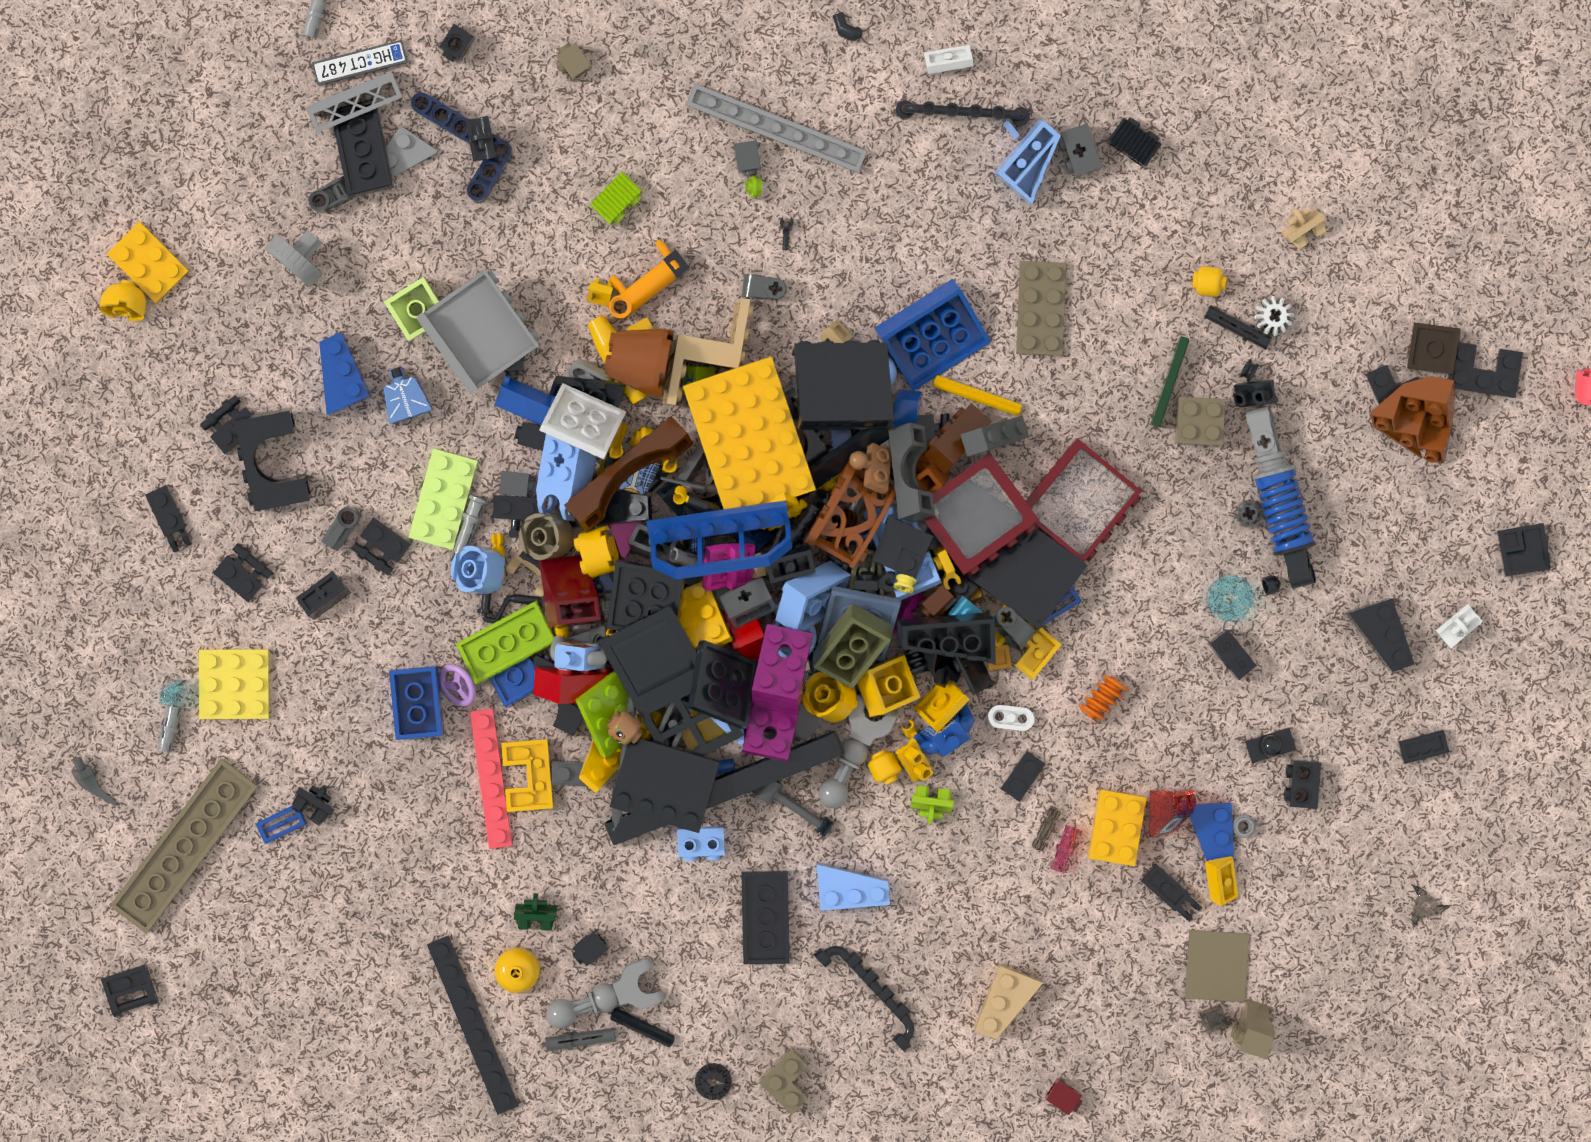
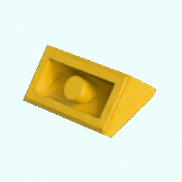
M1229 856L1206 861L1205 867L1211 901L1223 906L1238 898L1233 857Z

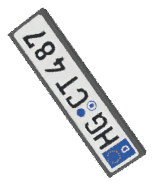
M398 40L312 62L317 85L320 86L406 64L408 61L403 41Z

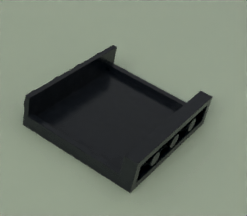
M854 340L844 343H834L833 341L811 343L810 341H801L794 344L792 356L795 357L799 406L798 430L891 428L894 421L887 342H880L878 340H871L867 343H857Z

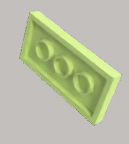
M433 448L408 538L454 550L463 518L462 515L465 511L478 464L477 460Z

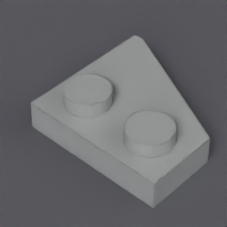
M402 126L399 127L386 146L393 177L402 174L404 171L436 155L438 152Z

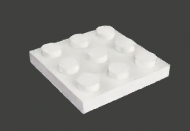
M562 383L541 425L540 431L604 459L626 411Z

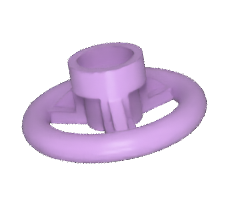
M454 664L445 665L440 670L439 684L444 695L455 705L463 707L470 705L476 695L474 681L470 673ZM449 671L455 672L452 681H446V674ZM449 689L458 692L464 700L454 696Z

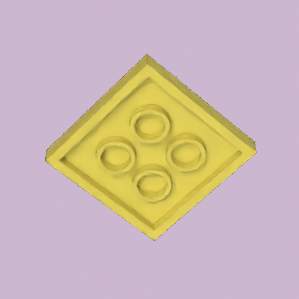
M269 649L199 650V719H269Z

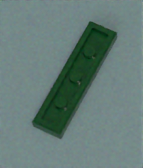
M1180 336L1150 422L1152 426H1161L1189 343V338Z

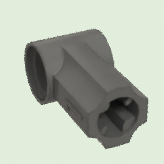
M353 506L341 509L321 541L338 552L354 527L359 523V510ZM346 511H351L354 514V521L352 523L344 521L343 515Z

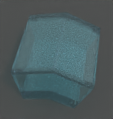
M178 679L171 681L162 689L158 704L171 707L177 706L179 696L186 691Z

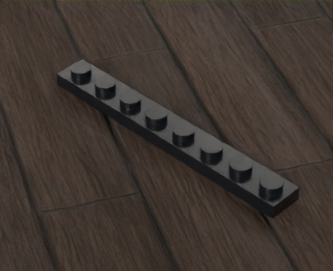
M449 935L428 943L427 947L497 1115L518 1107L519 1103Z

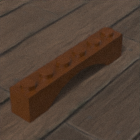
M672 416L669 417L667 420L662 421L649 435L644 436L631 450L626 451L613 465L608 466L601 475L591 480L578 494L573 495L564 504L566 510L586 533L589 532L605 518L607 507L613 495L631 475L653 463L678 458L694 443L680 424Z

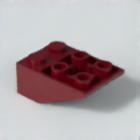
M581 555L539 560L549 629L587 625L601 621L598 595L592 578L588 574L584 575L582 573L580 561L583 560Z

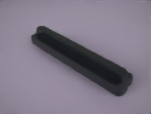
M615 1008L610 1016L612 1021L666 1047H671L675 1040L674 1035L618 1008Z

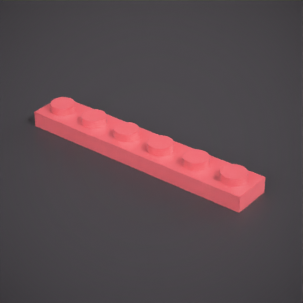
M491 708L470 711L489 849L512 846L494 710Z

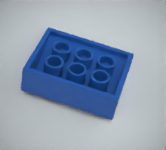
M953 279L874 328L881 341L887 342L889 354L912 391L991 343L962 290Z

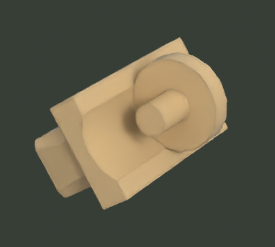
M1293 208L1291 210L1293 217L1287 220L1290 226L1281 233L1296 248L1301 249L1308 244V240L1304 235L1306 232L1311 230L1313 235L1317 237L1327 231L1323 222L1326 218L1317 209L1309 212L1305 208L1299 212L1296 208Z

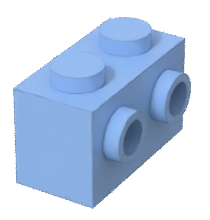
M724 826L701 827L699 833L682 828L677 829L678 857H683V861H696L697 856H706L707 860H719L721 855H725Z

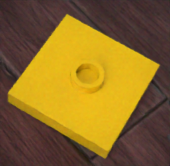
M948 680L945 688L936 684L913 709L938 733L970 699L951 680Z

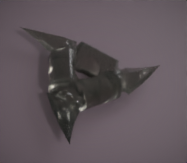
M1411 884L1418 895L1413 908L1414 911L1412 912L1413 930L1420 918L1438 915L1452 906L1438 905L1427 894V891ZM1424 902H1428L1430 905L1426 911L1422 910Z

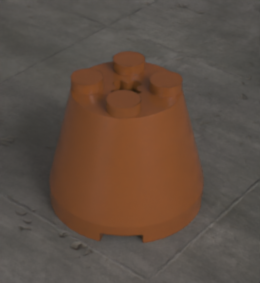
M658 328L611 332L609 352L612 353L606 356L605 374L609 378L646 395L662 399V390L665 387L674 330Z

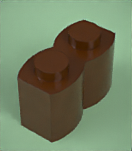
M940 584L921 603L924 606L921 610L927 617L948 616V613L958 601Z

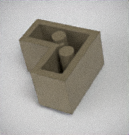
M792 1046L759 1079V1084L791 1115L808 1099V1094L793 1081L808 1066V1062Z

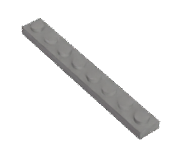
M695 83L686 103V106L856 173H859L867 153L866 150Z

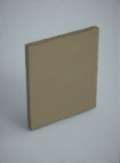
M1189 930L1185 998L1245 1002L1249 934L1246 932Z

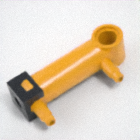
M659 239L655 242V245L664 257L663 261L628 288L615 275L609 278L613 287L619 293L609 303V311L615 318H628L660 291L690 270V267L676 249L671 252L662 240ZM619 301L627 304V310L623 314L615 312V304Z

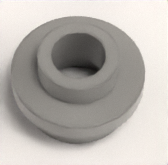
M1240 815L1234 819L1233 832L1238 837L1248 838L1254 833L1256 825L1250 816ZM1242 822L1248 824V828L1245 831H1242L1239 827Z

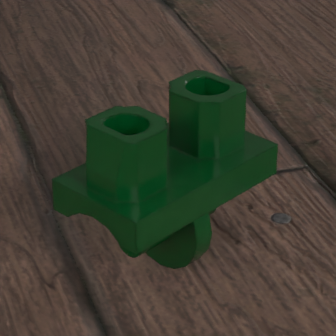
M534 893L533 899H524V904L515 905L514 920H517L518 929L528 930L531 928V921H540L541 930L551 931L553 923L556 921L557 905H547V900H539V893Z

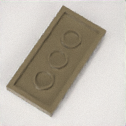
M1020 261L1016 354L1063 356L1066 263Z

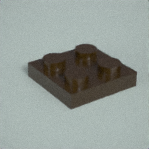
M1414 322L1407 369L1454 375L1461 329Z

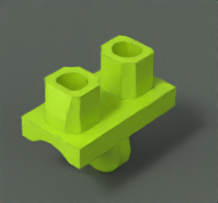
M918 785L914 796L912 795L910 808L919 809V817H927V824L932 825L933 818L942 819L943 813H952L954 801H951L950 789H938L936 799L928 798L929 787Z

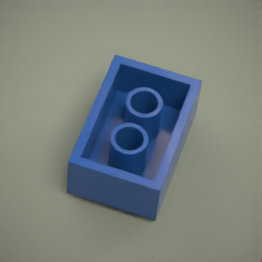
M438 665L390 670L389 677L395 739L403 740L444 735Z

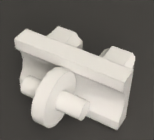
M1466 604L1435 631L1448 647L1452 648L1483 621L1470 605Z

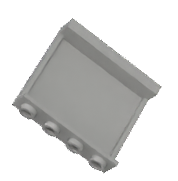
M484 269L416 317L470 394L477 391L481 386L526 354L539 347L537 343L540 340L539 336L533 328L530 330L526 328L523 323L526 321V318L519 309L514 311L510 303L513 300L506 290L502 292L496 285L499 283V280L492 270L487 273Z

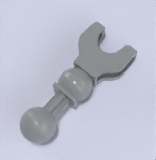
M861 692L856 695L858 700L857 707L847 717L851 731L848 736L850 738L842 743L845 753L837 758L841 764L834 778L826 780L819 789V799L828 808H839L845 804L848 798L846 783L853 769L859 770L860 767L858 766L867 760L869 754L868 747L871 746L873 740L890 733L898 715V710L895 709L886 713L879 721H870L865 717L863 711L865 702Z
M644 958L627 964L622 970L619 979L613 981L612 984L602 983L595 986L592 992L590 990L587 991L588 997L572 1003L565 999L553 1001L548 1006L546 1013L549 1023L555 1028L564 1029L572 1025L577 1015L593 1009L595 1014H598V1011L610 1012L618 1004L628 1003L636 1008L645 1009L662 1002L666 997L661 990L644 992L638 987L639 976L652 968V959Z

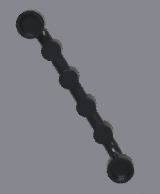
M907 100L900 101L896 106L897 116L904 120L911 118L913 113H920L926 117L936 114L946 115L948 118L969 116L973 120L980 117L993 118L995 121L1011 119L1016 126H1024L1030 119L1028 110L1023 107L1009 110L1004 109L1002 106H995L992 109L981 108L978 104H973L970 107H959L955 103L943 106L935 105L930 101L924 104H912Z
M830 946L824 951L819 948L813 955L825 968L832 962L831 956L839 955L904 1024L905 1033L901 1035L898 1032L892 1040L903 1052L911 1047L908 1042L913 1037L915 1031L914 1023L907 1015L911 1011L902 1002L897 1004L892 999L895 994L886 985L881 987L876 982L879 977L871 968L866 971L860 965L863 960L855 951L850 954L841 946Z

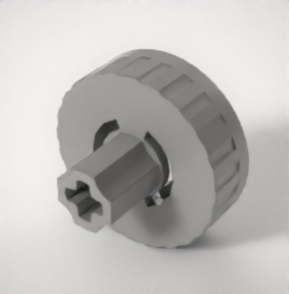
M308 230L293 247L277 234L265 247L271 255L310 288L323 274L308 261L322 244Z

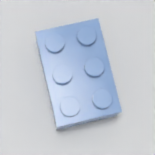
M828 561L818 565L815 568V573L788 580L782 589L783 594L777 606L778 612L775 620L786 628L803 631L823 621L832 586L847 589L851 574L832 561Z

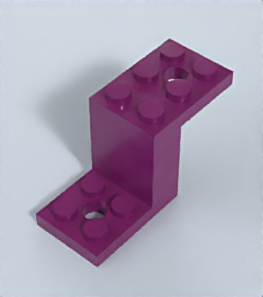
M767 624L752 687V710L742 753L788 762L803 697V678L813 633ZM782 647H788L792 653L788 657H781L778 651ZM767 729H774L777 736L769 740L764 737L763 733Z

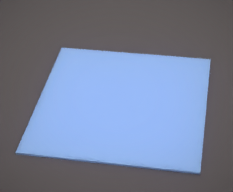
M1008 120L1003 123V126L1016 140L1020 135Z

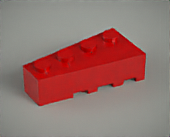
M605 666V668L578 671L556 667H535L533 695L557 704L576 703L575 699L608 676L614 669Z

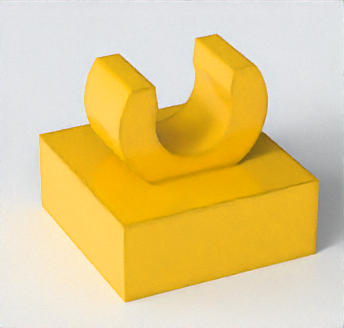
M597 277L594 282H590L587 302L609 307L613 292L612 283L609 280L607 285L599 284L600 278Z

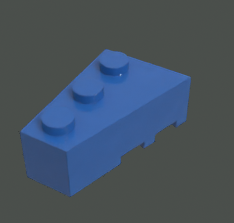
M340 332L320 341L326 414L329 416L372 397L344 334Z

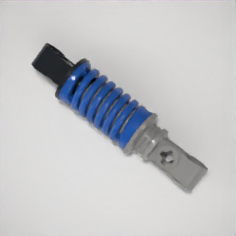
M1270 406L1247 411L1246 419L1258 456L1254 461L1258 464L1259 472L1253 476V479H1255L1257 490L1262 492L1259 494V498L1266 500L1262 502V508H1270L1264 511L1265 517H1271L1266 520V524L1268 526L1274 525L1268 529V532L1270 534L1280 533L1271 538V542L1275 543L1273 556L1284 555L1292 589L1315 584V572L1307 549L1315 546L1316 541L1313 539L1312 532L1307 531L1310 529V524L1305 522L1308 520L1307 514H1302L1306 509L1304 505H1300L1303 503V498L1299 496L1301 490L1295 488L1299 485L1298 480L1293 479L1296 476V466L1287 465L1285 458L1287 454L1286 451H1281ZM1265 437L1271 439V443H1268V448L1266 444L1262 445L1261 440L1265 439Z

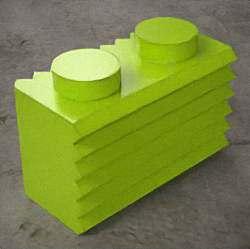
M621 171L590 203V206L610 225L613 222L618 224L626 216L624 211L629 206L634 208L641 201L642 197L640 194L642 190Z

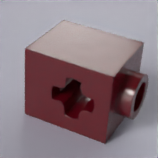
M1058 1078L1045 1096L1046 1101L1068 1115L1072 1111L1076 1112L1082 1103L1080 1099L1082 1097L1081 1093Z

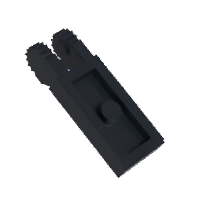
M164 485L145 494L164 537H167L173 552L179 551V545L172 533L180 531L184 544L187 546L192 545V541L185 529V522L168 486Z
M1156 863L1140 880L1175 912L1178 911L1189 922L1193 919L1191 914L1180 907L1185 900L1195 910L1200 911L1203 908L1190 897V893Z

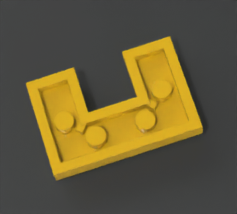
M1002 615L1003 618H1002L1001 621H1002L1003 623H1005V622H1004L1005 616ZM1034 628L1036 633L1025 645L1028 649L1014 665L1030 680H1033L1062 645L1043 628L1039 630ZM995 630V650H998L1005 642V638Z
M548 739L502 742L503 766L526 764L528 787L505 789L507 812L554 808Z

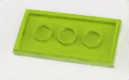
M535 601L456 643V646L475 685H479L550 647L555 634L552 628L549 629L547 618L539 602Z

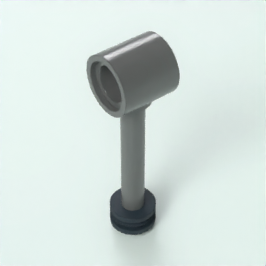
M779 781L751 791L768 804H771L774 799L816 826L818 828L816 833H822V837L832 830L833 821L829 822L830 819L828 820L827 817L824 820L820 819L780 792L783 784Z

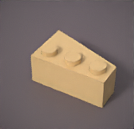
M998 964L974 1030L997 1039L1040 988L1043 981Z

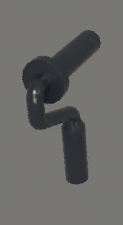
M492 593L482 594L481 609H477V613L482 614L484 622L495 623L501 619L509 601L529 605L535 601L539 602V596L508 595L504 599L496 617L492 618L487 617V614H493V611L490 610Z

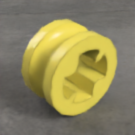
M898 574L896 576L898 582L894 583V588L900 592L913 593V585H916L917 580L908 575Z

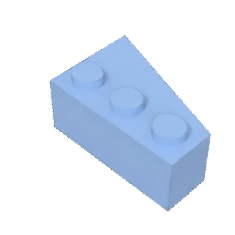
M1038 120L993 173L1026 203L1033 204L1037 189L1043 180L1044 172L1048 163H1050L1061 135L1044 120Z
M817 862L821 911L890 905L888 879Z

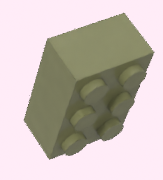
M851 603L813 652V667L853 689L890 642L891 624Z

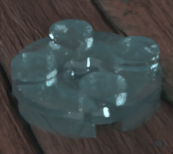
M1225 575L1217 578L1209 586L1206 595L1209 610L1215 617L1224 621L1242 619L1249 612L1254 600L1250 585L1242 578L1234 575ZM1229 591L1232 595H1236L1232 605H1229L1223 599Z

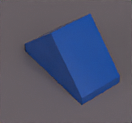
M899 389L895 398L893 428L909 422L918 423L922 399L921 391Z

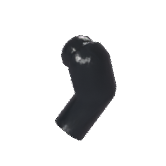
M843 12L832 16L840 37L849 41H856L862 37V29L858 26L848 25Z

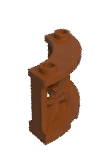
M848 462L831 492V497L826 504L827 506H823L804 542L811 546L814 544L846 562L853 569L857 562L862 564L866 558L868 551L865 549L877 531L890 506L893 507L897 501L894 485L889 483L888 491L884 493L885 498L883 500L877 499L876 494L878 492L876 491L869 494V488L864 487V484L861 482H864L865 468L856 470ZM847 489H852L853 494L857 490L859 493L851 498L847 495ZM862 497L866 505L868 521L854 527L845 528L846 516L837 504L839 501L853 503ZM875 506H876V507H881V509H880V511H879L877 517H876ZM834 515L840 517L839 528H836L838 522L832 523L831 518ZM869 529L867 535L863 540L859 533H862ZM819 535L836 537L834 544ZM842 537H846L845 546L847 548L851 541L857 543L853 554L838 547Z

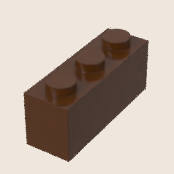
M972 403L966 409L961 407L952 416L955 421L953 423L948 421L940 430L943 434L940 437L935 435L927 444L930 449L924 455L944 474L965 452L960 434L988 426L992 422Z

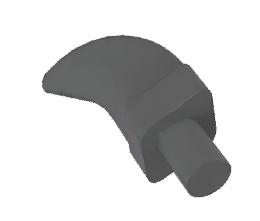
M82 757L73 759L76 769L71 772L77 783L95 796L113 805H118L113 798L99 787L92 766L85 765Z

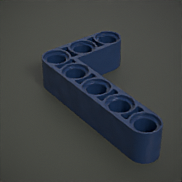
M417 93L412 97L411 107L417 114L470 145L468 132L459 134L456 131L457 125L460 122L466 123L465 120H468V118L426 93ZM421 98L428 100V106L424 110H419L416 107L417 101ZM441 110L448 112V118L444 122H439L436 119L437 113ZM493 133L495 152L498 147L506 146L508 153L503 158L497 157L483 160L467 187L468 196L477 203L483 202L489 197L513 155L510 144ZM487 166H494L496 168V174L491 178L484 175V170ZM479 185L483 186L484 194L478 198L472 195L473 188Z

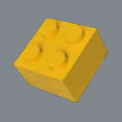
M905 655L890 657L884 662L881 661L870 666L857 682L870 717L883 715L920 698Z

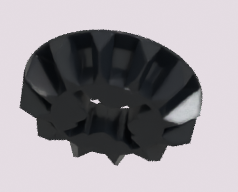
M717 1063L704 1065L699 1069L695 1077L697 1091L708 1100H720L728 1094L732 1085L729 1071L723 1065ZM715 1072L716 1080L724 1084L715 1085L712 1092L710 1083L703 1080L711 1079Z

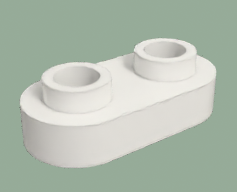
M995 705L988 712V720L996 728L1025 731L1034 724V715L1025 707ZM997 712L1004 714V718L1000 721L995 719ZM1022 714L1027 717L1025 723L1018 721V717Z

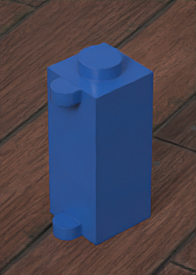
M506 376L494 405L538 425H542L556 396H551L516 381L510 376Z

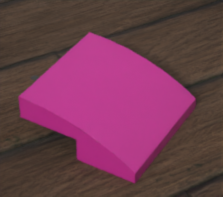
M739 543L705 547L704 563L740 558ZM745 543L746 557L754 556L755 545ZM753 569L703 576L702 587L706 591L728 587L730 590L737 589L752 580Z

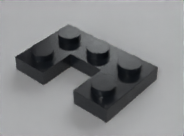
M1459 342L1454 375L1448 374L1447 379L1454 380L1455 389L1516 398L1523 352L1499 349L1495 371L1474 368L1477 345Z

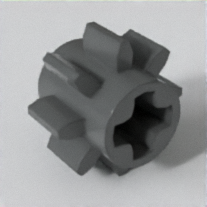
M1242 500V507H1234L1238 510V515H1235L1233 519L1239 518L1241 520V527L1244 526L1245 522H1248L1249 527L1252 528L1254 520L1261 521L1257 515L1262 509L1254 507L1256 501H1252L1250 505H1247L1246 500ZM1246 507L1248 510H1253L1250 520L1242 516Z

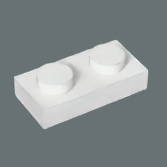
M970 45L924 52L928 74L974 66Z

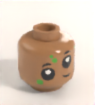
M617 711L606 725L608 727V735L621 745H627L630 742L635 744L642 735V732L639 731L641 721L628 711H622L621 713Z

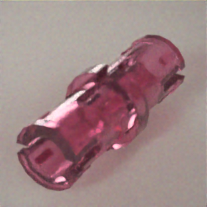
M1065 825L1061 841L1056 845L1057 852L1050 869L1065 873L1070 854L1074 852L1072 848L1079 829Z

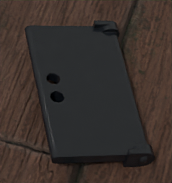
M961 657L953 658L957 671H962L972 695L995 685L983 661L967 660V658Z

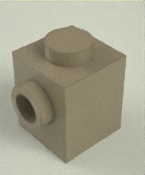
M567 43L558 50L559 54L556 56L559 62L556 65L563 75L568 73L573 81L592 69L591 64L576 43L572 45Z

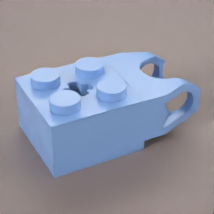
M546 434L536 488L539 513L553 512L559 502L562 519L574 521L568 515L564 504L573 495L578 494L592 480L596 456ZM549 497V506L545 509L544 503Z

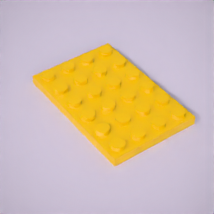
M772 356L683 386L723 509L769 503L776 495L782 493L796 497L816 490Z

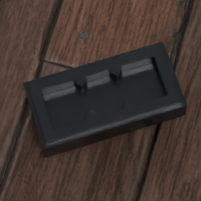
M1443 729L1398 741L1403 764L1449 752Z

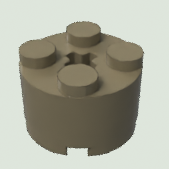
M559 513L532 514L525 519L526 522L523 528H520L519 542L521 548L533 559L559 558L573 548L571 524L569 520L562 519V515Z

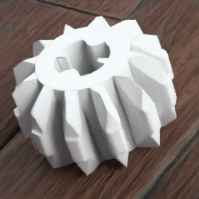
M1272 296L1270 304L1266 299L1262 300L1265 308L1256 306V310L1262 314L1254 315V319H1262V322L1257 324V328L1266 325L1264 334H1268L1272 328V334L1276 336L1278 328L1282 333L1286 332L1283 324L1292 326L1293 323L1287 320V318L1294 317V313L1286 312L1292 306L1288 304L1283 307L1284 298H1280L1276 304V298ZM1271 310L1279 313L1277 317L1278 322H1275V319L1272 321L1269 319Z

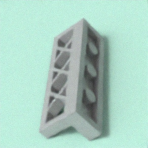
M391 71L309 105L306 109L318 133L400 99L403 96L397 85L395 75ZM391 82L396 95L390 98L379 95L382 85ZM375 88H378L376 93L370 91ZM369 93L375 96L371 106L364 107L357 104L361 94ZM356 97L355 102L349 100L351 98ZM377 97L383 99V101L375 103ZM344 101L353 105L350 114L347 116L336 113L339 103ZM335 105V108H334L333 111L327 109V108H330V107H332V106ZM356 106L362 108L361 110L354 112ZM322 110L331 113L329 123L319 126L314 114ZM334 115L341 117L335 121H332Z

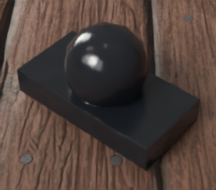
M1289 727L1245 741L1251 763L1296 750Z

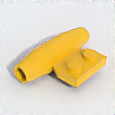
M601 315L587 323L596 350L605 364L606 356L612 353L609 352L611 332L616 333V330L604 315ZM646 317L626 330L654 328ZM626 385L624 394L632 404H636L649 396Z

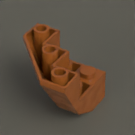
M1430 376L1402 384L1372 410L1371 419L1373 427L1416 456L1424 458L1431 463H1444L1454 417L1456 393L1454 380ZM1421 449H1426L1424 457L1421 455Z

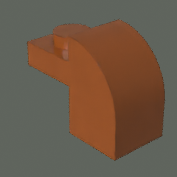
M927 445V449L921 454L916 465V471L918 472L916 479L924 491L934 493L948 481L949 470L944 474L924 455L930 449Z

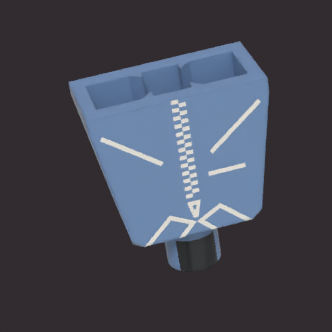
M403 367L389 371L393 384L384 386L389 424L433 411L416 377L406 379Z

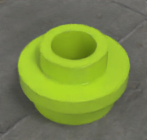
M751 175L750 179L746 180L745 183L746 194H749L751 199H755L756 196H761L762 179L756 178L755 175Z

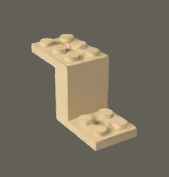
M736 299L728 343L680 334L674 335L662 404L676 405V402L681 400L683 388L679 387L680 379L684 378L686 373V365L683 364V361L727 369H735L743 365L745 351H742L743 343L747 342L749 336V328H746V323L748 319H751L753 305H750V299Z

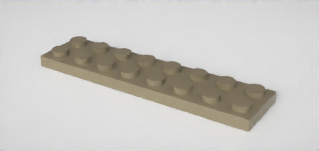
M221 758L111 903L110 907L147 934L259 785Z

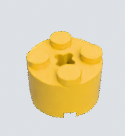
M608 526L592 529L587 533H579L578 538L574 539L577 552L581 553L583 560L580 561L582 573L584 575L588 574L591 578L614 572L616 561L619 559L614 537H608L606 532L610 531Z
M821 671L812 675L805 684L806 690L802 697L804 707L809 713L828 722L836 723L844 720L858 705L854 687L852 689Z

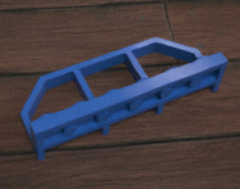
M786 500L647 521L653 569L676 580L770 566L792 549V532ZM785 525L786 538L766 554L746 557L744 531ZM739 532L740 558L704 563L703 537ZM697 538L698 564L675 567L658 559L657 544Z

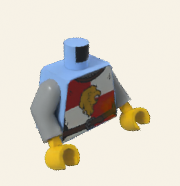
M569 627L555 628L556 636L552 641L550 657L555 661L554 665L556 668L578 671L605 668L608 658L598 643L565 640L569 637ZM608 629L606 631V636L614 634L613 630Z

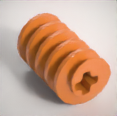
M1103 675L1102 678L1105 684L1097 682L1096 685L1099 691L1091 689L1090 692L1093 698L1086 696L1084 699L1087 705L1081 703L1078 705L1097 724V718L1105 720L1103 711L1111 712L1109 704L1117 705L1114 697L1123 698L1120 690L1129 691L1126 686L1112 675L1111 677Z

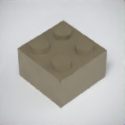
M1177 397L1174 444L1222 446L1224 441L1225 399Z

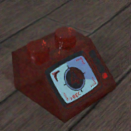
M1164 788L1150 790L1149 837L1172 834L1194 813L1196 797L1193 789Z

